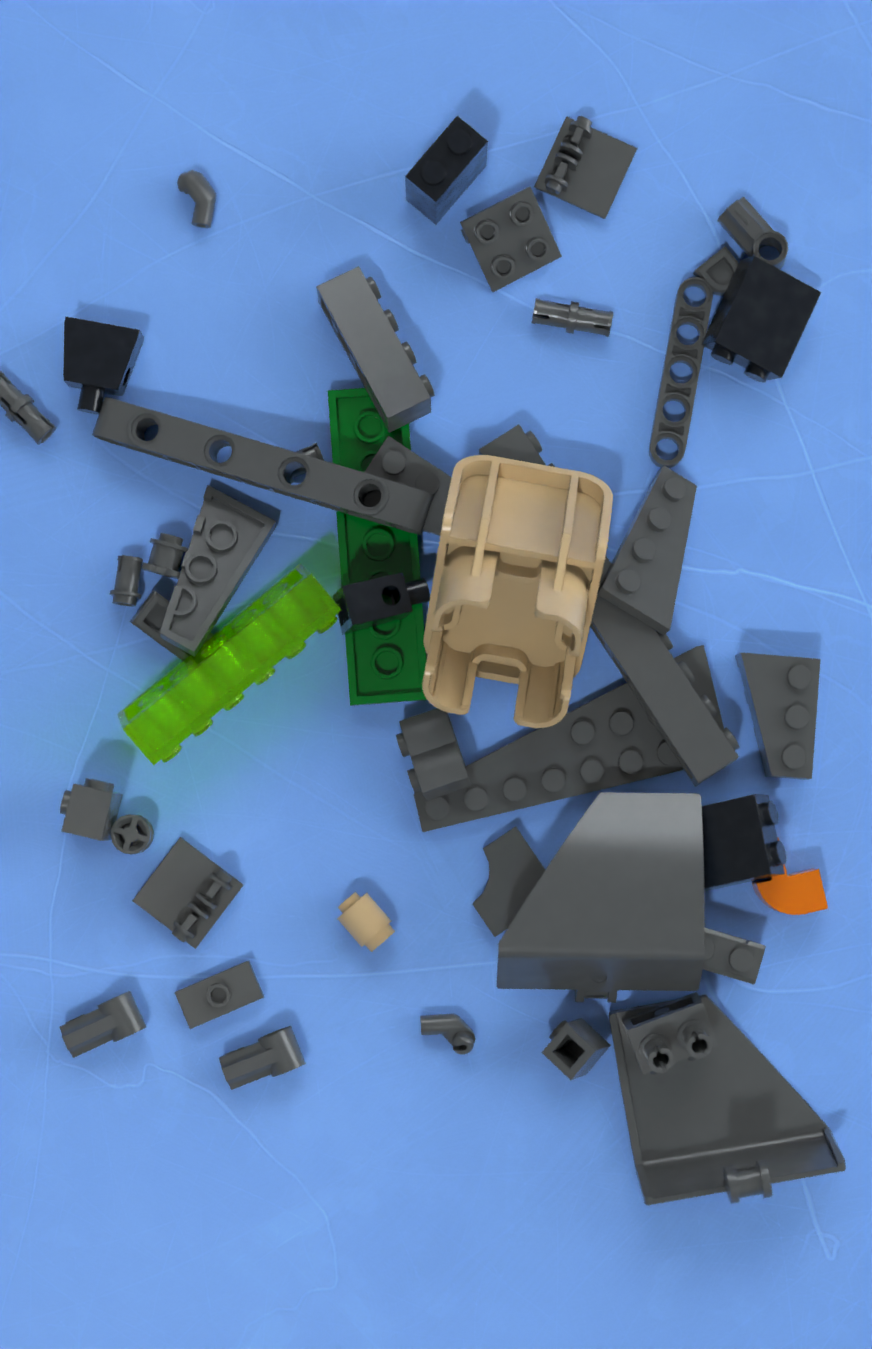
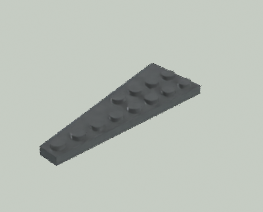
M704 645L697 646L674 659L677 664L683 661L688 666L695 678L691 685L699 697L705 694L717 711V715L713 718L720 729L723 730L724 726ZM625 683L569 712L557 724L546 728H539L467 765L466 769L472 786L426 801L422 791L414 793L422 832L684 769L629 685Z

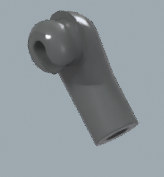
M193 170L182 173L177 180L178 188L181 192L189 194L195 202L192 225L201 228H211L216 201L215 191L203 174Z
M438 1014L420 1016L421 1035L442 1034L458 1054H468L473 1049L475 1043L473 1030L458 1015Z

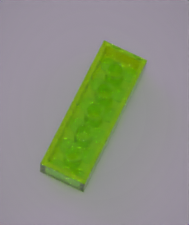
M301 563L298 564L212 635L211 638L206 640L195 657L189 654L185 660L177 664L120 711L117 715L122 729L153 765L160 760L164 763L171 760L182 749L180 743L191 734L197 737L205 732L213 724L211 718L224 708L226 711H229L244 698L242 692L254 682L256 685L264 683L276 671L273 666L284 657L289 660L298 655L307 645L304 641L317 631L321 634L332 627L338 620L335 615L341 611L340 607L313 574Z

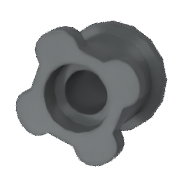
M160 533L159 539L151 538L150 543L153 546L148 563H143L142 569L179 579V568L183 553L188 551V548L182 546L183 539L165 533Z

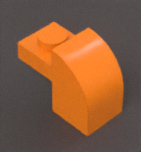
M784 864L785 874L752 882L753 889L758 898L775 911L790 915H801L828 909L819 869H809L787 874Z

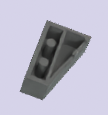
M739 653L735 655L745 689L746 702L749 705L754 725L753 729L765 777L812 779L821 659Z

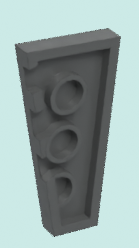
M207 485L204 502L193 528V536L181 565L182 570L177 585L174 587L160 630V637L163 640L194 657L197 655L275 530L276 521Z

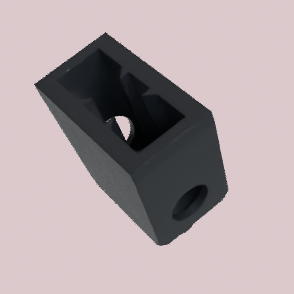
M65 316L63 377L69 387L81 389L77 410L99 414L104 393L123 396L144 341V336L140 330Z
M397 573L344 585L332 597L343 635L403 619L413 612V605L429 602L430 592L425 578L405 582L403 573ZM382 594H386L391 598L392 605H388L383 601Z

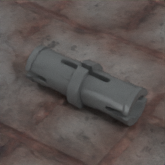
M536 298L532 324L538 323L566 328V333L574 334V330L609 337L613 312L579 307V302L571 301V305Z
M0 371V405L6 411L5 416L11 422L16 421L35 442L40 445V443L45 442L54 433L56 427L33 405L34 400L28 394L23 395L5 374Z

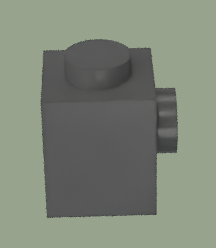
M583 1018L571 1022L566 1020L561 1022L550 1034L549 1038L552 1041L542 1053L570 1080L586 1075L611 1045Z

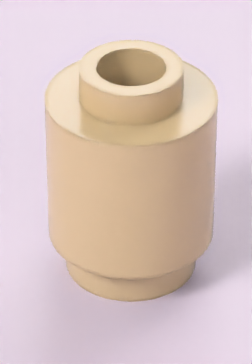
M355 892L338 906L339 910L343 913L337 918L338 921L361 947L365 945L370 952L375 950L395 932L389 925L391 922L390 918L368 893L360 897Z

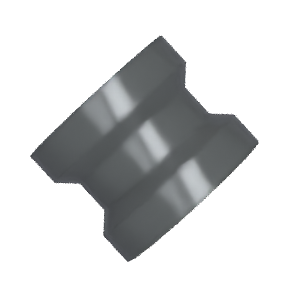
M129 814L122 816L115 821L111 828L113 845L117 850L125 854L144 852L153 841V827L148 819L141 815Z

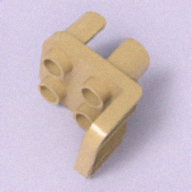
M491 455L469 456L460 460L454 466L443 517L423 638L424 648L428 656L422 688L426 699L434 707L448 713L467 714L470 710L475 677L518 684L513 719L520 726L546 728L557 724L564 718L570 702L573 678L578 674L582 665L606 556L613 493L604 481L585 472Z

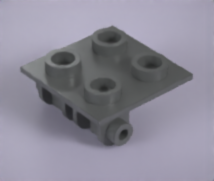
M566 116L534 188L606 219L637 148L591 128L592 122L585 117L578 116L577 120H573Z
M530 186L460 222L463 228L461 233L467 244L470 243L492 292L562 257Z
M180 837L132 901L169 928L176 938L182 942L186 941L196 949L243 887V884Z

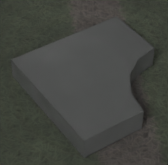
M516 826L483 848L489 862V879L484 892L472 903L494 937L508 929L545 871Z

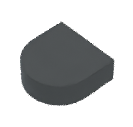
M724 247L698 267L693 274L707 281L714 295L724 296L739 263L729 250Z

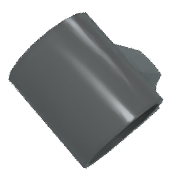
M745 197L736 200L718 218V223L748 257L756 256L770 265L781 269L784 266L788 252V242L785 237L779 232L774 231ZM763 246H773L778 250L780 256L774 260H766L759 254V249Z
M130 991L98 1005L99 1009L86 1015L83 1014L60 1026L63 1041L73 1058L111 1040L113 1042L119 1041L146 1028Z
M291 1026L259 1038L258 1042L219 1057L223 1074L231 1090L268 1075H272V1077L281 1075L306 1064Z

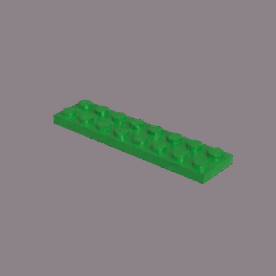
M365 388L328 390L332 460L334 464L365 472L388 436L411 450L409 423L389 433ZM336 511L341 586L397 573H403L405 582L421 579L417 534ZM382 594L383 601L388 605H392L391 598L386 594ZM422 603L413 605V612L403 619L345 634L350 706L427 700L422 688L427 661L423 642L424 619Z

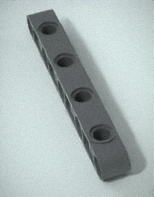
M104 397L92 433L94 437L115 445L418 535L422 534L433 500L432 494L411 486ZM155 424L158 425L159 429L156 437L150 441H145L144 435L147 428ZM225 446H231L232 454L226 462L218 463L217 454L219 450ZM298 468H305L306 477L304 481L298 485H291L290 476L292 472ZM372 490H380L382 494L380 502L374 507H365L364 499L367 493Z

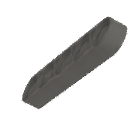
M691 277L685 280L680 285L675 298L649 443L650 459L656 466L661 468L663 466L667 468L676 466L682 460L687 445L704 346L701 344L707 333L713 299V291L710 284L699 277ZM691 286L700 288L705 294V302L698 307L689 306L683 298L684 291ZM688 324L694 326L698 332L697 342L692 345L682 344L676 334L680 326ZM673 364H687L692 372L691 379L686 383L673 381L670 376V368ZM669 401L680 402L685 409L683 419L678 422L667 420L663 414V406ZM670 439L675 442L678 447L677 456L672 460L661 459L656 453V445L659 441Z

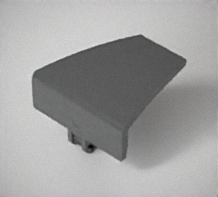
M600 792L558 850L498 943L497 988L575 990V1002H584V998H606L608 1003H616L618 990L697 991L700 985L705 957L704 857L700 794Z
M700 995L699 997L706 1009L718 1047L713 1048L711 1053L704 1058L693 1061L688 1060V1058L675 1062L670 1070L656 1075L650 1074V1072L642 1074L622 1019L671 1001L609 1012L608 1016L633 1160L646 1205L721 1192L727 1193L731 1204L739 1203V1198L760 1194H762L763 1198L772 1197V1183L846 1170L845 1159L831 1129L707 995Z

